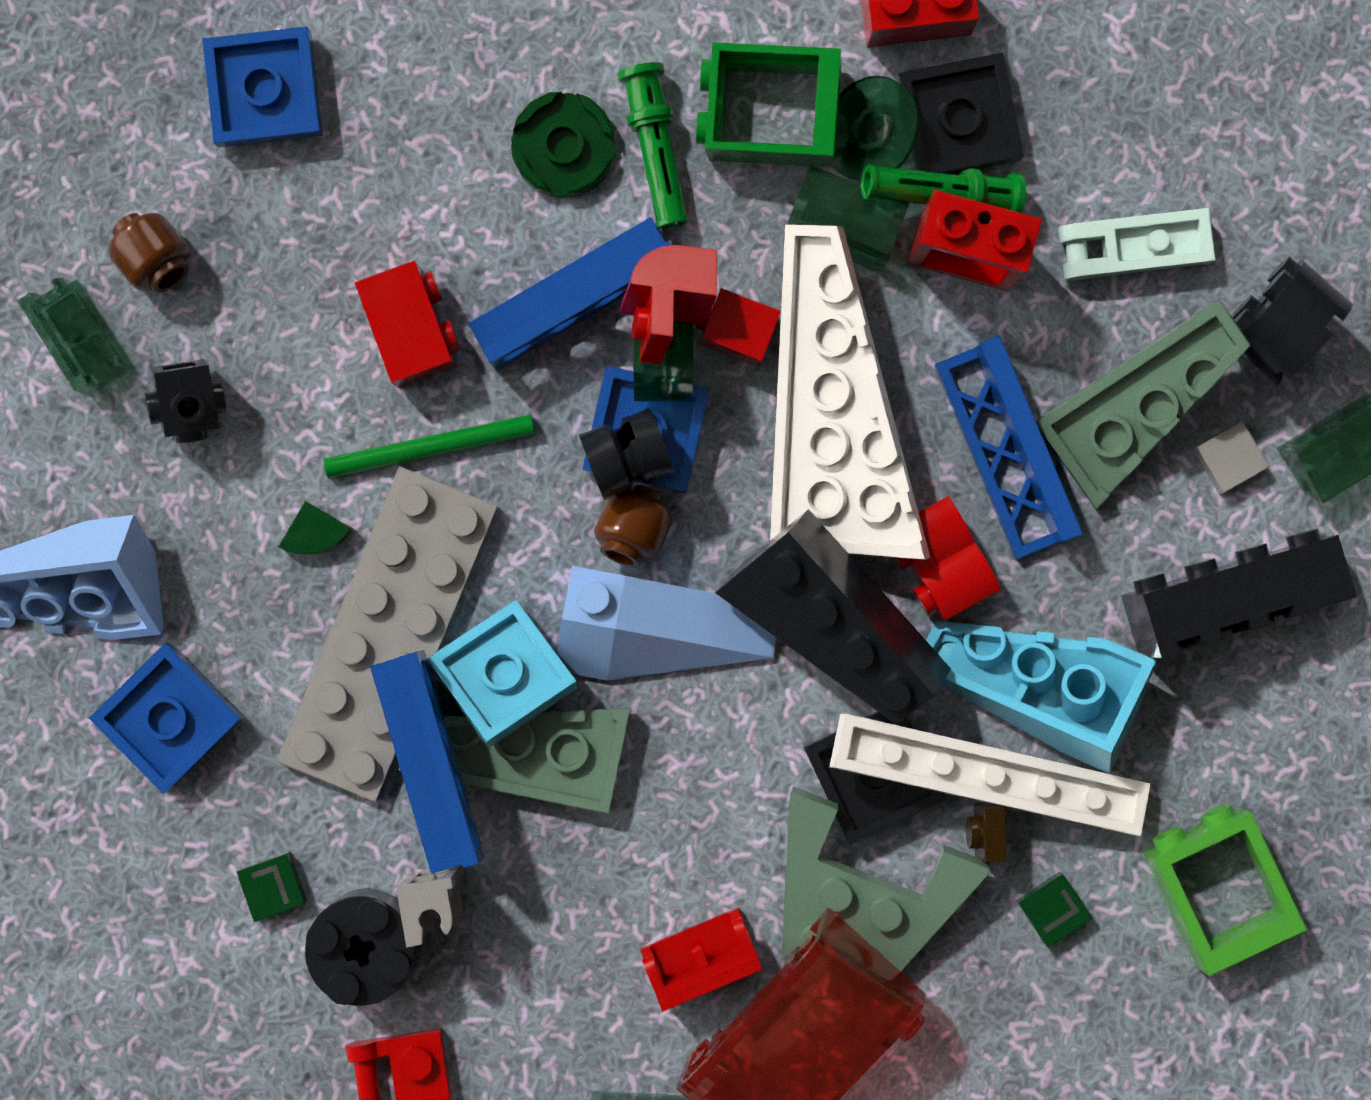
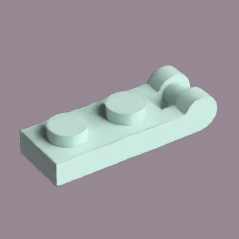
M1209 208L1081 222L1058 228L1060 244L1066 245L1067 263L1063 264L1064 281L1204 265L1215 261ZM1101 240L1102 258L1088 259L1087 241Z

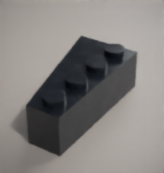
M809 509L736 568L715 592L896 725L934 698L951 670L949 665Z
M1318 528L1286 537L1288 547L1269 552L1267 543L1236 551L1237 562L1218 567L1216 559L1213 558L1184 567L1186 577L1167 582L1165 574L1161 573L1133 581L1135 591L1121 595L1138 653L1152 658H1165L1178 654V645H1180V648L1196 645L1203 646L1222 640V632L1231 630L1232 633L1254 630L1275 622L1274 617L1281 615L1284 618L1294 617L1357 597L1339 535L1320 537Z

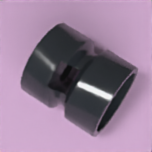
M650 408L622 418L619 429L614 430L606 424L579 435L604 500L632 490L634 480L640 478L648 484L675 473Z

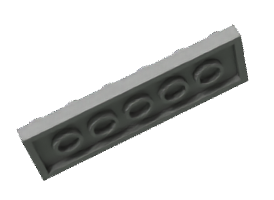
M398 467L277 762L371 801H378L396 758V753L370 666L422 650L425 651L426 658L441 649L499 508L498 506L403 467Z

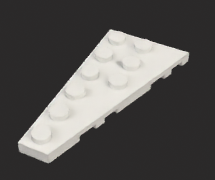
M785 225L770 540L809 509L848 553L928 559L930 555L844 228L840 226Z

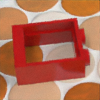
M934 190L920 214L907 265L1008 292L1028 273L1042 219ZM982 212L988 213L991 218L990 223L981 224L978 220V215Z

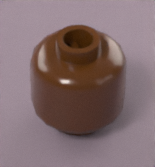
M131 213L123 217L114 226V237L110 242L108 253L113 264L134 288L140 291L154 290L156 293H162L176 286L185 277L189 270L187 264L190 257L189 246L164 216L158 213H145L143 215Z
M634 485L632 490L607 499L594 529L596 540L602 545L600 552L605 557L620 565L637 568L641 562H651L657 558L672 525L670 511L661 503L663 499L661 494L649 487Z

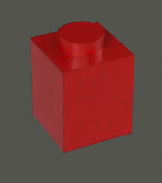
M721 288L705 324H696L695 328L704 331L701 338L702 345L760 367L781 311Z

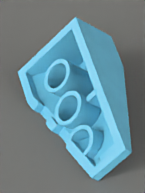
M936 620L926 639L951 668L942 684L943 686L1059 752L1110 774L1131 731L1157 661L1104 638L1087 637V641L1055 637V633L1037 631L1036 635L1004 632L1000 627L940 620Z

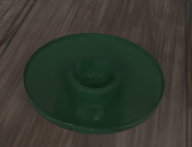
M869 76L855 81L840 94L834 168L843 176L861 182L863 171L868 164L899 169L912 153L919 133V111L913 95L903 84L886 76ZM883 126V132L877 140V132Z

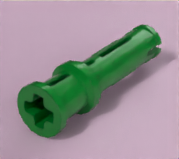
M650 62L627 67L620 70L617 76L619 83L625 84L631 112L627 116L628 127H631L633 132H638L646 178L657 222L655 224L657 229H664L686 224L690 220L686 213L678 167L668 127L673 122L674 113L673 108L666 105L660 77L665 73L664 65L660 62Z
M868 164L863 171L861 179V194L866 200L880 199L926 204L934 190L1019 213L1023 212L1026 202V182L1024 176L1019 173H1010L1007 177L982 175L979 169L970 168L962 171L960 175L921 170L878 167Z

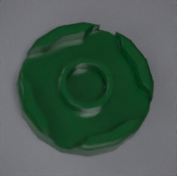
M562 91L549 92L531 101L519 114L513 128L511 138L513 161L523 180L540 193L555 198L578 197L596 188L610 172L616 154L614 128L605 111L587 96L577 93L576 95L562 93Z

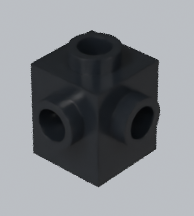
M204 359L150 367L154 392L145 393L150 425L160 424L164 436H175L176 443L204 440L208 438L207 430L220 428L217 414L226 413L221 381H211L209 365ZM183 398H193V403L190 407L186 409L178 408V404Z

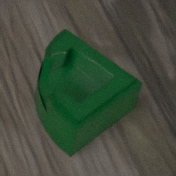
M305 501L278 547L297 554H316L342 543L354 528Z

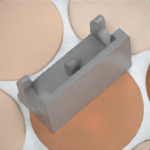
M462 865L431 874L430 870L410 873L396 886L406 948L422 945L423 935L426 931L434 930L435 919L441 917L440 927L443 934L446 935L452 928L453 918L458 920L461 917L464 908L460 879L464 875Z

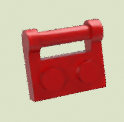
M442 1028L355 1041L345 1045L347 1060L349 1063L354 1064L359 1100H380L374 1059L389 1056L396 1100H453Z

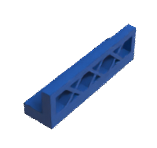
M649 217L474 319L468 325L481 345L482 351L489 363L497 371L624 297L632 272L639 260L650 251L671 244L669 241L665 242L652 218Z
M1000 335L979 343L973 349L936 363L934 367L1015 560L1055 543L1064 542L1083 534ZM977 359L986 379L978 398L958 391L950 373L951 369ZM988 390H990L996 406L984 401ZM963 401L975 405L970 418ZM981 408L1002 418L1005 431L998 447L979 440L973 426ZM1009 437L1016 454L1004 450ZM983 449L995 454L990 466ZM1001 457L1021 464L1026 478L1018 496L1000 489L996 483L994 474ZM1029 487L1037 504L1025 499ZM1003 498L1015 502L1011 514H1009ZM1022 505L1042 514L1050 534L1022 545L1014 526Z
M416 651L370 666L431 874L459 865L466 868L479 864L485 857L425 651Z

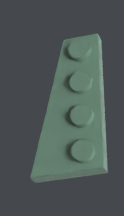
M1218 298L1038 418L1036 423L1097 509L1110 496L1115 487L1140 464L1146 454L1161 438L1171 431L1191 406L1247 350L1250 342L1220 298Z
M631 708L543 711L490 748L486 746L465 715L444 716L464 784L609 814Z

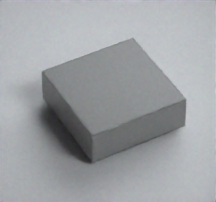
M1243 421L1234 424L1192 448L1219 494L1225 493L1269 467Z

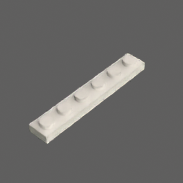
M840 714L830 762L831 768L1133 836H1141L1151 784L850 714Z

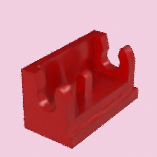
M738 907L640 948L643 956V965L662 1012L762 970L760 958Z

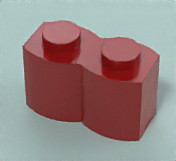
M949 496L918 512L930 558H893L901 570L910 566L920 585L915 587L913 592L928 617L936 613L940 621H945L1001 590L993 571L976 545L966 523Z

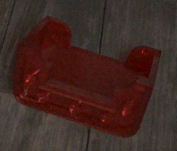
M828 907L810 927V930L816 936L811 935L801 947L797 946L790 953L787 964L723 1031L718 1029L712 1036L711 1041L704 1038L687 1057L676 1089L688 1100H840L899 1038L906 1042L917 1033L926 1019L921 1013L925 1004L926 994Z

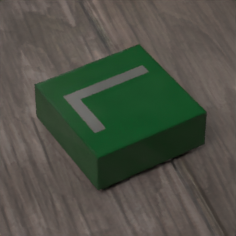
M290 852L237 871L254 922L308 902Z
M1061 872L1053 875L1016 900L1047 948L1092 919Z

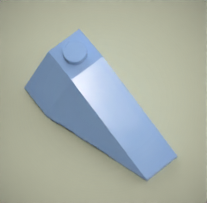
M135 515L84 521L1 550L0 627L11 628L15 624L16 619H23L45 624L46 633L64 634L67 624L95 628L94 636L98 639L119 640L161 635L164 624L156 552Z
M572 566L563 610L557 656L571 674L608 681L770 659L774 656L777 638L716 593Z

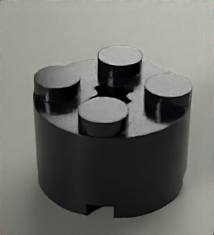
M1290 256L1268 277L1267 281L1270 284L1263 291V296L1258 300L1253 295H1250L1231 315L1250 342V346L1242 355L1276 385L1281 383L1283 374L1289 378L1296 373L1333 335L1327 326L1333 316L1336 315L1344 321L1353 306L1352 302L1303 260L1297 263Z
M363 888L342 895L317 916L307 931L305 959L313 981L333 1002L340 1005L365 1006L387 999L403 985L418 961L421 945L406 948L397 897L380 890ZM359 937L363 942L372 940L375 948L368 956L364 951L357 952L353 944Z

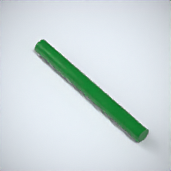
M529 414L324 458V467L328 479L532 436L536 435L532 415Z

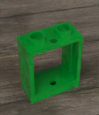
M712 42L711 59H702L700 73L701 92H709L707 112H698L696 128L697 144H705L708 160L835 167L842 69L841 49ZM728 70L818 75L813 146L723 141Z

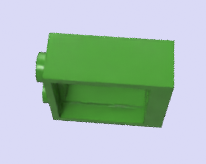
M1230 804L1221 805L1207 811L1200 817L1203 824L1186 832L1183 831L1182 827H1175L1158 834L1152 839L1155 846L1142 852L1196 967L1208 976L1307 930L1252 813L1239 807L1232 809ZM1239 833L1274 908L1206 939L1171 864Z

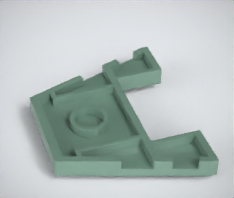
M793 786L789 800L782 955L882 993L987 877L990 870L989 863L943 845L924 892L919 894L820 855L837 814L838 803Z

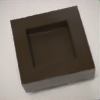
M974 803V816H968L966 819V841L968 848L975 849V856L985 863L1006 862V811L1003 806L991 803Z

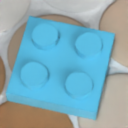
M517 600L427 658L433 672L488 748L578 688L575 678Z

